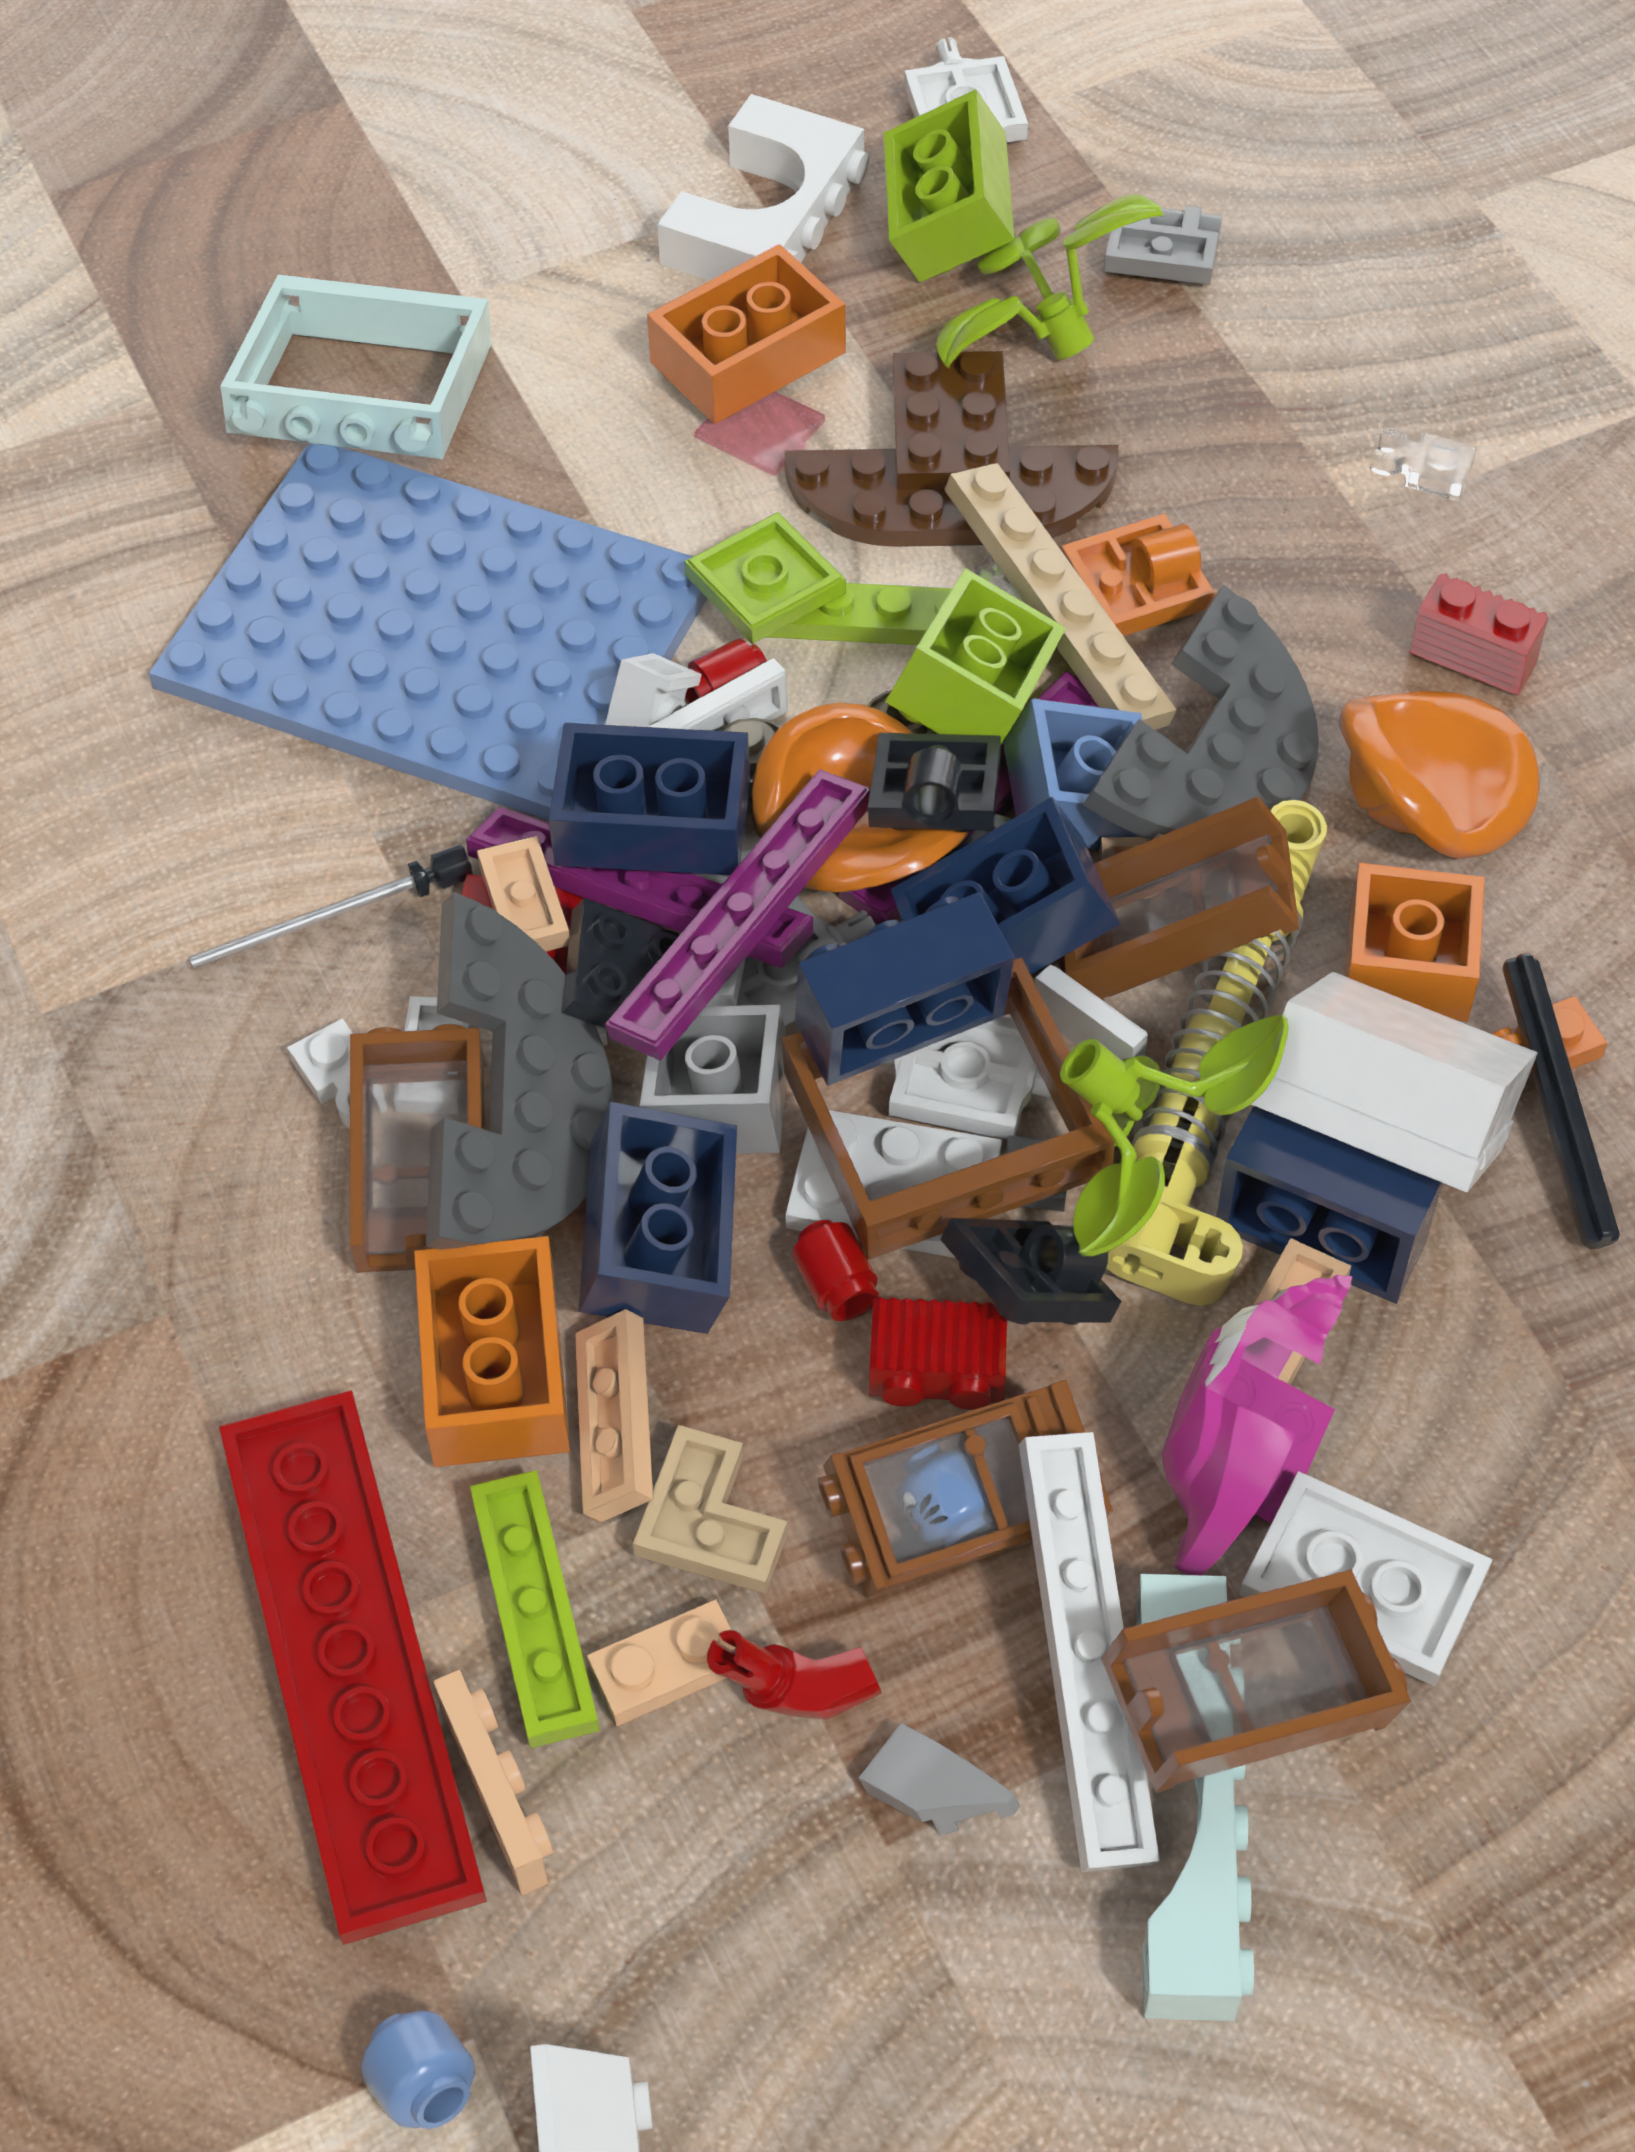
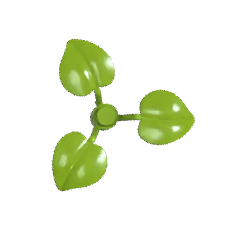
M1129 194L1105 204L1075 224L1076 231L1069 234L1063 241L1067 254L1073 298L1068 299L1065 292L1052 293L1031 253L1058 237L1061 227L1057 219L1045 218L1035 222L1022 230L1015 237L1014 241L986 253L978 261V268L982 274L995 273L1023 258L1044 298L1036 307L1039 316L1036 318L1022 304L1018 296H1011L1001 301L998 298H991L967 309L948 321L938 335L937 351L944 365L949 368L954 359L967 346L1009 321L1017 314L1032 327L1038 340L1046 338L1056 359H1066L1086 349L1094 341L1095 337L1084 318V315L1089 313V309L1083 299L1077 248L1134 222L1157 216L1164 217L1161 207L1143 195Z
M1282 1014L1266 1017L1240 1027L1220 1039L1202 1058L1199 1065L1201 1080L1195 1082H1188L1161 1072L1159 1065L1150 1057L1135 1056L1121 1060L1096 1039H1087L1072 1049L1062 1064L1060 1071L1061 1080L1092 1105L1091 1114L1102 1122L1114 1140L1115 1146H1118L1121 1152V1164L1109 1165L1098 1172L1084 1187L1078 1198L1073 1219L1074 1235L1080 1246L1078 1253L1083 1257L1095 1256L1125 1243L1147 1223L1160 1202L1165 1184L1163 1164L1155 1157H1146L1137 1161V1153L1127 1139V1135L1131 1131L1134 1122L1142 1118V1112L1155 1100L1160 1085L1192 1097L1205 1095L1204 1103L1206 1108L1216 1115H1229L1248 1107L1266 1091L1278 1071L1288 1036L1289 1025L1287 1017Z

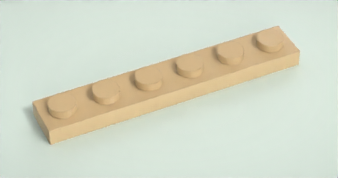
M995 463L950 474L945 492L1024 603L1066 627L1056 647L1099 708L1141 713L1143 722L1154 730L1169 726L1177 711L999 464Z

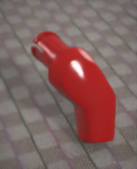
M726 1630L722 1631L719 1636L724 1642L735 1647V1649L730 1650L716 1640H713L707 1651L708 1667L713 1673L741 1685L747 1702L755 1708L774 1713L828 1720L882 1694L861 1646L833 1656L814 1660L777 1644L762 1648L746 1639L738 1631Z

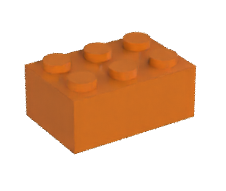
M781 244L770 248L647 314L650 363L714 425L846 353L845 303Z
M549 1236L490 1242L454 1249L414 1251L425 1431L434 1467L570 1452L556 1283Z

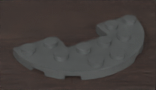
M1223 585L1212 598L1171 663L1175 668L1218 698L1217 703L1187 752H1184L1164 735L1138 719L1124 737L1082 804L1103 819L1152 840L1158 833L1167 834L1258 796L1270 811L1273 806L1282 801H1299L1308 789L1314 775L1318 758V727L1314 706L1305 681L1288 650L1274 631L1259 616L1256 607L1249 600L1239 597Z
M456 892L442 903L437 1014L493 1032L489 1131L445 1117L431 1128L426 1247L439 1250L490 1242L535 1238L567 1217L587 1196L591 1140L609 1103L614 1102L610 1068L596 1026L562 1013L566 976L540 945L518 926L494 909Z

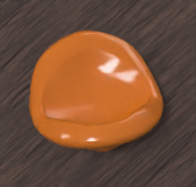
M1434 691L1361 697L1349 700L1341 709L1339 728L1347 746L1351 750L1349 778L1353 796L1358 806L1366 809L1367 814L1381 825L1398 832L1415 834L1440 854L1462 859L1478 857L1496 851L1512 840L1532 817L1538 803L1540 791L1537 758L1525 732L1500 709L1480 699L1461 693Z
M832 703L817 706L783 724L765 746L753 776L752 811L760 838L770 829L819 769L871 789L879 733L912 732L901 722L880 710L864 704ZM867 810L805 887L819 891L845 892L870 888L901 879L921 871L943 858L956 848L969 832H959L951 829L912 828L909 830H896L892 828L869 827Z

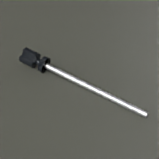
M461 845L431 855L430 867L424 869L418 861L408 863L411 876L190 956L193 968L202 966L416 887L420 897L429 895L431 882L436 881L445 889L464 882L467 874L474 875L471 862L467 857L465 848Z

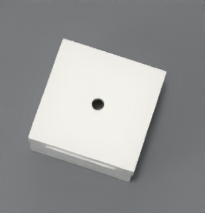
M1331 972L1288 1000L1283 1015L1288 1018L1289 1030L1280 1066L1266 1091L1251 1105L1468 1192L1503 1150L1514 1123L1511 1118L1538 1052L1335 972Z

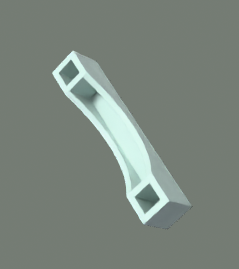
M1140 1574L1136 1599V1625L1227 1602L1226 1576ZM1240 1639L1220 1644L1218 1648L1229 1659V1645L1238 1646ZM1205 1649L1175 1656V1659L1208 1738L1212 1742L1232 1736L1231 1709L1216 1674H1212L1206 1669L1205 1659L1208 1655ZM1228 1664L1227 1669L1243 1704L1242 1669L1229 1668ZM1246 1765L1194 1779L1198 1810L1196 1837L1191 1855L1170 1894L1148 1919L1144 1936V2019L1235 2021L1242 1996L1253 1995V1950L1240 1949L1239 1922H1250L1251 1882L1249 1876H1237L1236 1850L1247 1851L1248 1809L1246 1805L1234 1804V1780L1244 1781Z

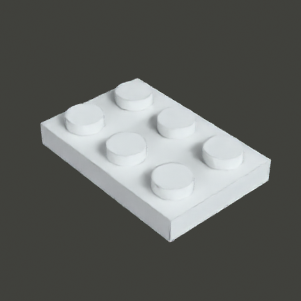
M829 1110L870 1201L1001 1156V1139ZM808 1127L786 1211V1228L802 1231L810 1224L820 1220L845 1222L851 1227L857 1240L860 1241ZM942 1234L901 1248L955 1258L940 1240Z
M1298 1471L1241 1584L1239 1595L1247 1597L1352 1569L1361 1591L1366 1593L1374 1604L1378 1620L1377 1626L1391 1657L1400 1663L1404 1673L1435 1687L1493 1559ZM1309 1621L1299 1623L1312 1629Z

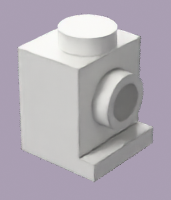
M654 653L622 659L605 725L648 727L686 706L684 699L687 688L698 686L702 674Z

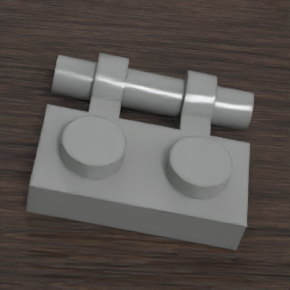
M1187 205L1185 211L1161 208L1164 217L1147 218L1110 232L1105 255L1104 272L1210 285L1218 237L1220 236L1222 215L1202 213V207Z

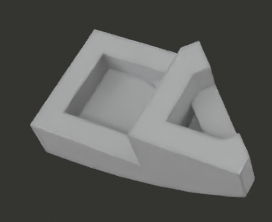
M902 1723L859 1777L868 1795L921 1822L932 1820L940 1836L958 1831V1822L993 1811H997L1001 1819L1014 1815L1020 1807L1015 1795L985 1772L943 1745Z

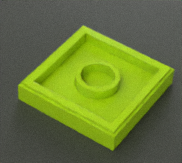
M779 512L684 561L685 576L751 644L846 593V578Z

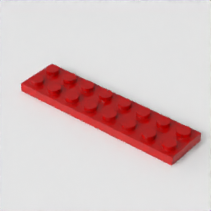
M353 1391L342 1392L219 1426L342 1944L346 1945L487 1902Z

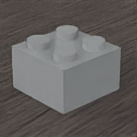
M780 1005L706 1006L661 1061L647 1055L640 1107L737 1125L736 1154L780 1153L787 1086L782 1051V1038L786 1037Z

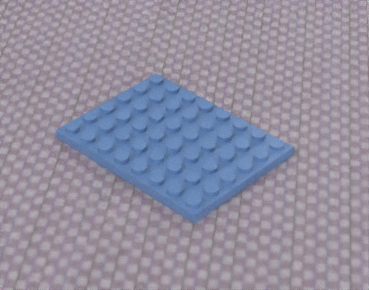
M308 443L152 667L149 676L154 689L549 821L564 723L605 725L621 660L654 653L671 661L707 597L685 576L684 561L693 556L344 447Z

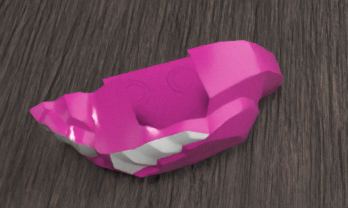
M1335 1275L1329 1279L1315 1278L1305 1285L1291 1286L1279 1292L1272 1300H1266L1242 1308L1223 1326L1212 1331L1181 1394L1162 1451V1462L1166 1479L1188 1518L1187 1530L1180 1538L1174 1567L1184 1575H1202L1221 1558L1254 1514L1272 1523L1298 1471L1307 1474L1335 1409L1278 1379L1293 1351L1321 1365L1325 1338L1342 1310V1302L1350 1289L1352 1276Z

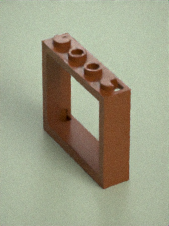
M1022 958L1014 960L1004 1016L1007 1014L1011 1015L1069 1132L898 1192L869 1200L815 1079L821 1078L822 1075L801 1033L798 1032L782 1038L784 1074L868 1260L943 1234L951 1218L987 1219L1087 1184L1098 1172L1113 1164L1114 1140L1102 1122L1091 1114L1092 1105L1061 1080V1067L1070 1051Z

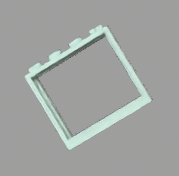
M277 275L220 386L226 432L443 459L491 347L488 299ZM288 295L299 296L300 306L292 305ZM460 316H469L466 326L461 325ZM293 334L453 353L431 405L268 385ZM416 417L430 418L431 421L429 424L416 423Z

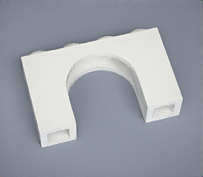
M751 94L728 125L730 167L780 182L793 189L796 193L788 200L772 207L740 209L681 191L657 224L660 265L710 281L778 244H781L801 263L810 249L815 250L819 246L824 228L832 216L837 217L840 215L845 205L847 194L855 183L860 184L866 175L869 155L864 152V129Z

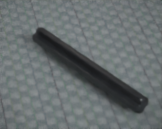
M1523 953L1517 957L1507 959L1503 964L1502 971L1524 1046L1538 1052L1531 1071L1580 1240L1590 1249H1600L1618 1241L1619 1229L1540 962L1530 953Z

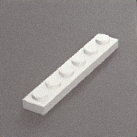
M1089 1432L1025 1437L1019 1444L1081 1873L1150 1866L1159 1862L1160 1859L1146 1769L1101 1660L1102 1655L1124 1627L1094 1434Z

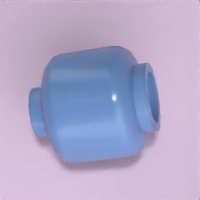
M423 2010L396 2014L380 2023L372 2034L371 2041L365 2049L361 2062L362 2077L366 2086L387 2116L400 2127L407 2128L422 2127L433 2129L455 2118L468 2102L470 2088L475 2076L473 2058L449 2024L436 2012Z

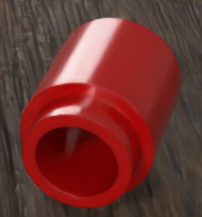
M737 638L689 662L688 669L702 675L698 686L687 688L685 695L687 704L689 705L767 662L762 650L756 644L749 645L743 639Z
M820 1220L810 1224L801 1231L798 1236V1242L792 1249L791 1256L818 1308L821 1311L829 1312L834 1321L851 1320L873 1307V1299L879 1297L876 1289L878 1277L851 1227L845 1222Z

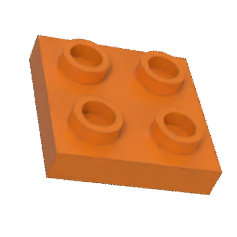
M1165 513L1061 546L1062 553L1123 636L1204 611L1215 594L1201 571L1200 548L1193 531L1184 523L1173 526Z

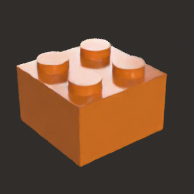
M1359 863L1349 910L1344 976L1454 1020L1468 1022L1480 978L1485 877Z

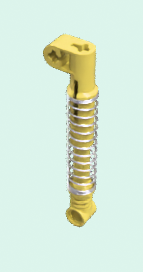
M1298 800L1282 801L1271 809L1273 815L1287 831L1299 929L1284 934L1282 930L1270 933L1269 936L1257 938L1251 943L1232 949L1230 952L1212 957L1224 966L1223 971H1208V962L1212 958L1202 961V970L1204 972L1195 978V989L1197 991L1187 998V1007L1190 1011H1186L1180 1017V1026L1183 1030L1177 1031L1172 1037L1175 1049L1170 1050L1165 1056V1065L1168 1069L1162 1070L1163 1073H1169L1171 1076L1188 1082L1201 1080L1199 1065L1202 1058L1220 1039L1243 1027L1241 1024L1245 1014L1249 1013L1254 1022L1269 1016V1006L1276 998V987L1283 979V968L1289 962L1290 950L1295 945L1302 926L1303 908L1300 905V901L1304 896V890L1308 885L1327 833V824L1324 816L1317 808L1306 802ZM1233 889L1229 893V896L1227 897L1225 902L1234 899ZM1271 945H1283V949L1273 952L1270 947ZM1284 954V958L1280 963L1277 956ZM1219 956H1227L1228 958L1225 962ZM1267 957H1272L1276 967L1266 971L1263 968ZM1277 972V977L1273 981L1270 975ZM1212 975H1219L1220 979L1217 980ZM1207 976L1210 981L1217 985L1215 990H1201L1200 982L1204 977ZM1259 976L1266 977L1269 983L1268 987L1260 990L1257 989L1256 984ZM1270 991V996L1266 1000L1263 994ZM1205 994L1213 995L1212 999ZM1257 994L1262 1005L1250 1008L1248 1005L1251 997ZM1200 995L1210 1005L1208 1009H1194L1193 1000ZM1263 1010V1015L1259 1019L1256 1012ZM1190 1015H1193V1017L1189 1020L1186 1027V1019ZM1183 1035L1181 1043L1179 1045L1178 1039ZM1176 1054L1171 1066V1058ZM1160 1085L1161 1089H1159L1157 1096L1160 1093L1161 1095L1157 1105L1155 1098L1151 1104L1153 1109L1147 1110L1142 1116L1144 1128H1141L1134 1135L1132 1146L1137 1153V1161L1146 1157H1155L1163 1164L1165 1178L1170 1179L1167 1187L1164 1186L1160 1202L1147 1223L1125 1243L1108 1251V1264L1106 1268L1127 1281L1187 1304L1197 1306L1209 1305L1221 1299L1229 1288L1242 1259L1243 1244L1240 1235L1232 1225L1188 1206L1195 1188L1202 1186L1212 1172L1214 1159L1218 1156V1143L1225 1136V1124L1232 1117V1114L1225 1115L1222 1118V1115L1212 1113L1205 1106V1095L1192 1097ZM1183 1108L1194 1111V1117L1186 1112H1183ZM1153 1113L1152 1118H1151V1121H1150V1123L1148 1124V1118H1149V1117L1151 1116V1114ZM1179 1118H1186L1191 1121V1124L1179 1121ZM1219 1127V1134L1216 1137H1214L1216 1130ZM1173 1137L1183 1141L1184 1143H1177L1175 1141H1172L1171 1139ZM1169 1145L1181 1148L1176 1163L1164 1160ZM1173 1243L1186 1248L1183 1259L1169 1255Z

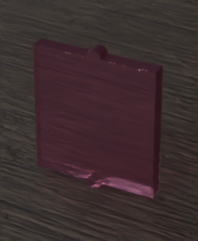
M773 392L715 425L707 418L694 434L695 438L775 476L785 465L784 451L805 450V442L825 422V414L780 393Z

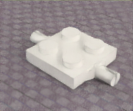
M948 37V47L945 38L936 44V52L941 62L930 67L904 71V88L914 118L977 89L1005 130L1006 142L1027 139L1028 121L1004 56L980 60L960 57L956 41Z
M999 1017L884 1063L894 1066L895 1082L889 1100V1115L1008 1140L1009 1135H1016L1021 1112L1031 1100L1032 1094L1052 1098L1011 1017Z

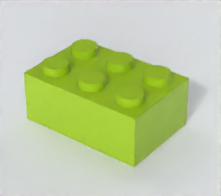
M977 89L884 132L889 241L920 283L941 273L949 272L956 266L1015 240L1006 132Z
M964 568L885 702L898 709L909 721L923 724L938 734L1001 736L1002 744L1022 712L1066 627L967 568Z

